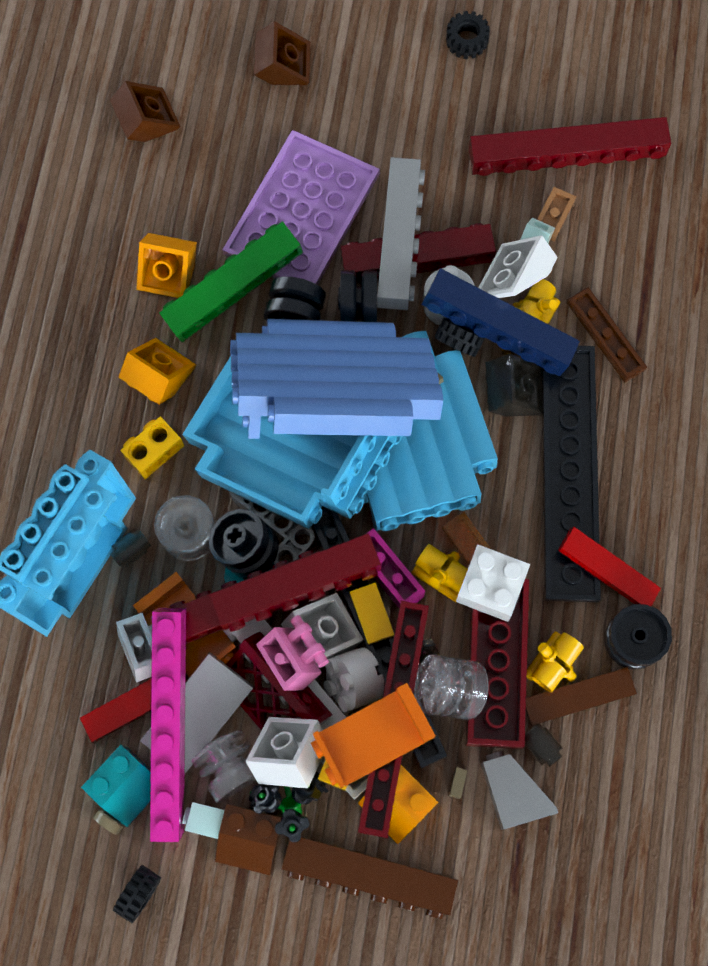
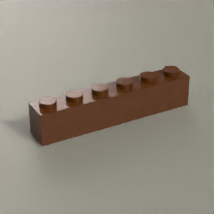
M303 837L298 842H291L289 840L282 866L283 870L288 871L287 877L303 881L304 876L315 878L314 884L326 888H331L332 883L343 886L342 892L359 896V892L363 891L371 894L370 900L387 904V899L399 901V908L415 911L416 906L427 909L426 915L443 919L444 914L451 915L458 884L457 879Z

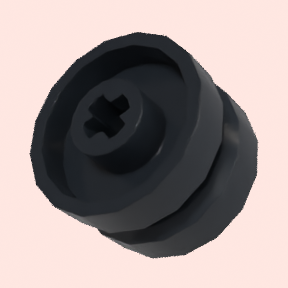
M341 271L340 287H338V311H340L341 321L357 322V311H361V322H377V271H364L361 277V287H357V275L354 271Z
M275 278L271 282L269 290L270 300L265 306L264 319L266 321L267 319L320 321V311L324 308L326 292L317 284L302 278Z
M246 509L229 511L220 517L212 527L209 536V549L213 557L238 577L247 578L248 574L262 570L264 573L276 560L279 550L278 537L273 529L264 523L258 515Z
M633 604L622 609L608 623L604 634L605 647L609 656L618 665L625 668L628 667V669H644L659 661L668 652L672 642V629L667 618L658 609L646 604ZM635 633L638 634L637 638H641V641L636 639Z

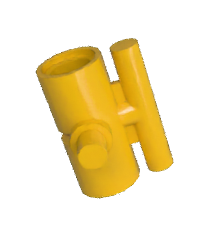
M542 279L532 285L524 299L513 303L512 306L548 324L560 305V300L554 297L556 293L555 286L549 281Z
M428 544L416 561V566L411 574L456 603L468 568L458 563L460 555L457 552L453 551L446 555L431 544Z
M554 631L546 643L543 642L538 646L539 653L527 668V679L533 680L540 687L551 693L562 678H566L569 682L574 681L577 675L573 671L572 664L582 652L584 646L571 635L564 632L560 634Z

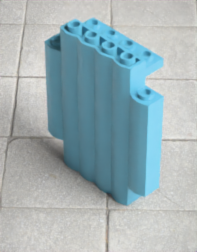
M427 331L412 332L403 336L429 339ZM431 346L435 369L444 380L440 384L443 393L440 420L413 419L411 436H402L400 442L397 445L394 444L389 450L390 459L387 465L378 470L374 488L370 491L368 490L362 498L364 503H369L375 531H390L404 523L416 524L430 516L435 518L448 515L453 510L464 511L474 508L477 504L481 503V491L475 474H487L497 468L498 458L459 350L447 351L435 356Z
M231 356L182 434L190 444L205 450L195 468L201 478L307 529L320 520L322 506L349 519L354 514H358L364 504L363 496L368 490H372L376 484V473L381 467H385L390 459L389 450L394 444L397 445L402 436L274 434L273 422H268L267 416H261L260 439H248V427L242 426V416H238V404H232Z
M89 450L78 459L75 469L66 464L58 469L52 476L49 490L36 500L32 515L18 527L14 542L7 546L0 555V571L7 575L0 580V608L46 637L61 615L69 619L71 618L128 529L122 520L136 500V497L111 461Z

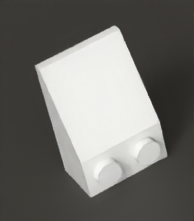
M542 235L502 243L478 288L497 298L515 296L547 277L558 257Z

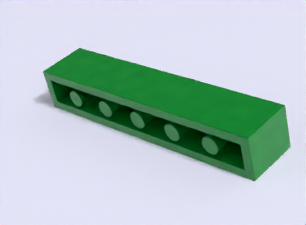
M283 221L278 225L273 224L258 240L253 239L247 243L245 249L239 254H233L228 257L224 265L219 269L209 271L204 276V280L197 285L194 284L185 289L183 295L177 300L167 302L159 314L181 342H184L304 253L301 244Z

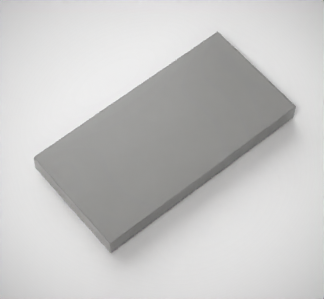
M210 652L185 683V774L254 687ZM151 727L140 740L150 750Z

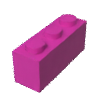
M373 528L368 533L381 562V570L377 571L378 575L374 577L399 609L401 601L419 602L424 598L425 590Z

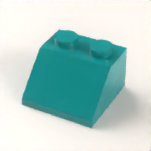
M120 745L81 788L101 808L128 827L151 801V769L128 747Z

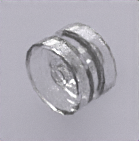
M188 495L176 496L166 501L157 511L154 521L155 534L166 552L174 558L184 561L198 560L210 551L209 536L216 521L208 506L200 499Z

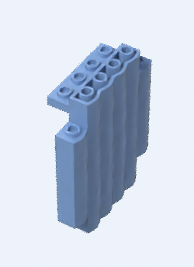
M267 319V326H262V333H236V340L230 341L232 404H238V416H242V426L248 427V439H260L261 416H267L268 422H273L274 434L411 436L413 419L440 420L443 393L439 384L438 372L435 369L430 341L428 338L396 337L394 323Z

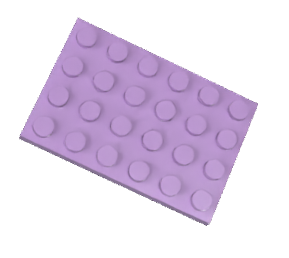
M292 130L222 250L223 254L228 257L233 254H239L245 249L247 243L253 239L258 240L271 225H278L283 221L301 244L304 253L271 277L302 278L318 285L377 180L380 169Z

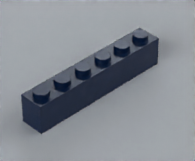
M441 268L421 304L431 312L450 319L454 324L473 331L481 338H487L496 343L500 348L510 350L521 356L523 360L533 362L544 368L546 372L556 374L559 377L569 367L580 342Z

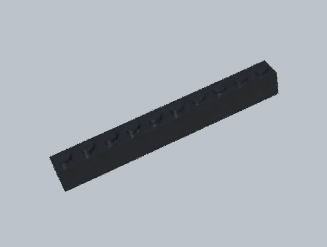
M325 507L322 508L320 520L312 525L322 551L350 541L338 514ZM362 578L351 581V586L340 591L363 638L365 647L375 656L379 664L375 666L378 675H383L385 689L394 637L370 645L367 644L350 596V591L370 585L368 580L363 581ZM415 686L413 695L436 735L432 740L412 750L419 768L423 769L445 759L447 754Z

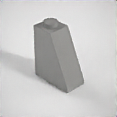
M502 751L486 755L487 761L482 762L481 767L501 830L558 813L557 807L510 754L503 756Z

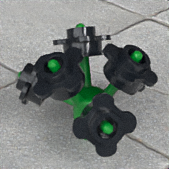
M315 772L308 788L291 787L293 788L291 792L290 787L284 786L286 798L282 802L281 794L278 792L279 786L259 784L258 786L255 785L250 791L249 801L252 802L250 809L254 810L257 814H261L263 811L272 813L277 809L281 810L283 815L281 821L275 825L276 833L279 835L284 834L289 837L291 842H298L301 839L300 834L302 831L309 827V819L302 816L301 804H309L312 800L318 801L323 792L327 793L329 790L325 787L326 783L318 780L320 775L318 772Z

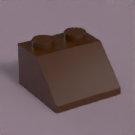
M276 21L258 31L255 38L254 76L271 85L309 84L310 41Z
M125 81L110 99L128 140L148 142L181 127L162 87Z
M226 804L218 836L215 862L270 875L280 837L275 831V825L281 821V817L265 813L257 814L253 810Z

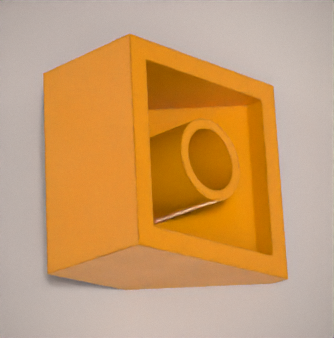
M148 233L139 242L136 290L175 298L181 297L185 289L190 286L195 267L197 242Z
M154 338L127 352L118 377L125 381L128 386L137 389L147 396L149 400L160 405L176 394L193 372L196 364L159 339Z
M400 765L388 835L397 844L438 803L402 765ZM364 797L358 802V804L362 808L364 803Z

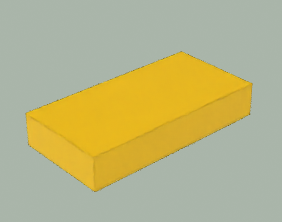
M376 582L350 591V596L367 644L370 645L393 637L395 634Z

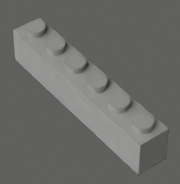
M390 158L377 308L408 310L409 301H414L415 286L410 285L411 277L416 278L417 262H412L413 254H418L419 239L414 238L415 231H420L421 215H416L417 208H422L423 192H418L419 185H424L425 170L420 169L421 159Z

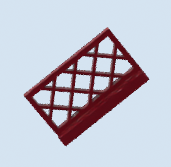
M260 631L244 639L239 645L240 649L226 665L238 672L244 679L245 673L254 674L255 686L250 692H255L256 705L251 704L246 696L240 706L261 731L266 723L264 712L273 713L274 717L281 718V715H288L290 718L297 719V717H300L301 719L318 720L320 725L328 721L333 714L308 686L304 690H283L256 646L265 637ZM244 654L253 662V668L244 667ZM261 675H264L271 683V688L262 687ZM263 694L272 695L273 707L264 706ZM279 696L286 700L289 704V709L280 708Z

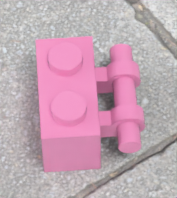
M297 615L290 621L294 628L274 627L256 644L284 691L304 690L322 673L319 667H324L329 662L324 654V647L321 643H317L311 634L312 629L307 622L304 623L300 615Z

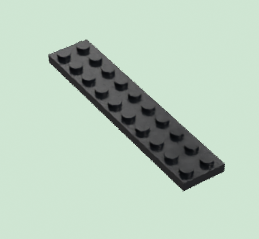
M578 346L569 367L560 377L556 374H550L542 368L545 601H601L600 580L558 551L572 527L577 528L599 544L595 346Z

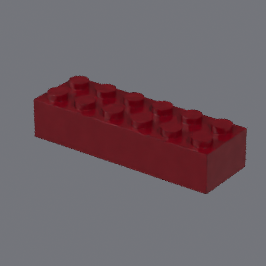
M529 579L524 580L512 616L508 622L471 608L465 746L520 750L525 747Z

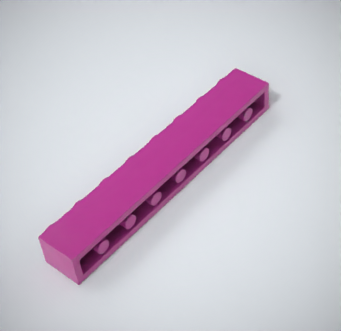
M157 608L152 612L150 842H179L184 833L182 821L184 816L186 608Z

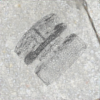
M436 654L427 656L420 664L414 687L415 698L423 713L466 720L475 718L482 711L487 701L489 690L488 677L485 668L480 662L462 658L455 659Z
M241 729L213 740L191 761L195 768L208 764L198 773L201 778L212 774L215 775L216 778L208 784L207 788L216 803L230 798L256 781L246 763L247 758L244 759L242 756L251 747V744L247 741L236 746L245 737Z

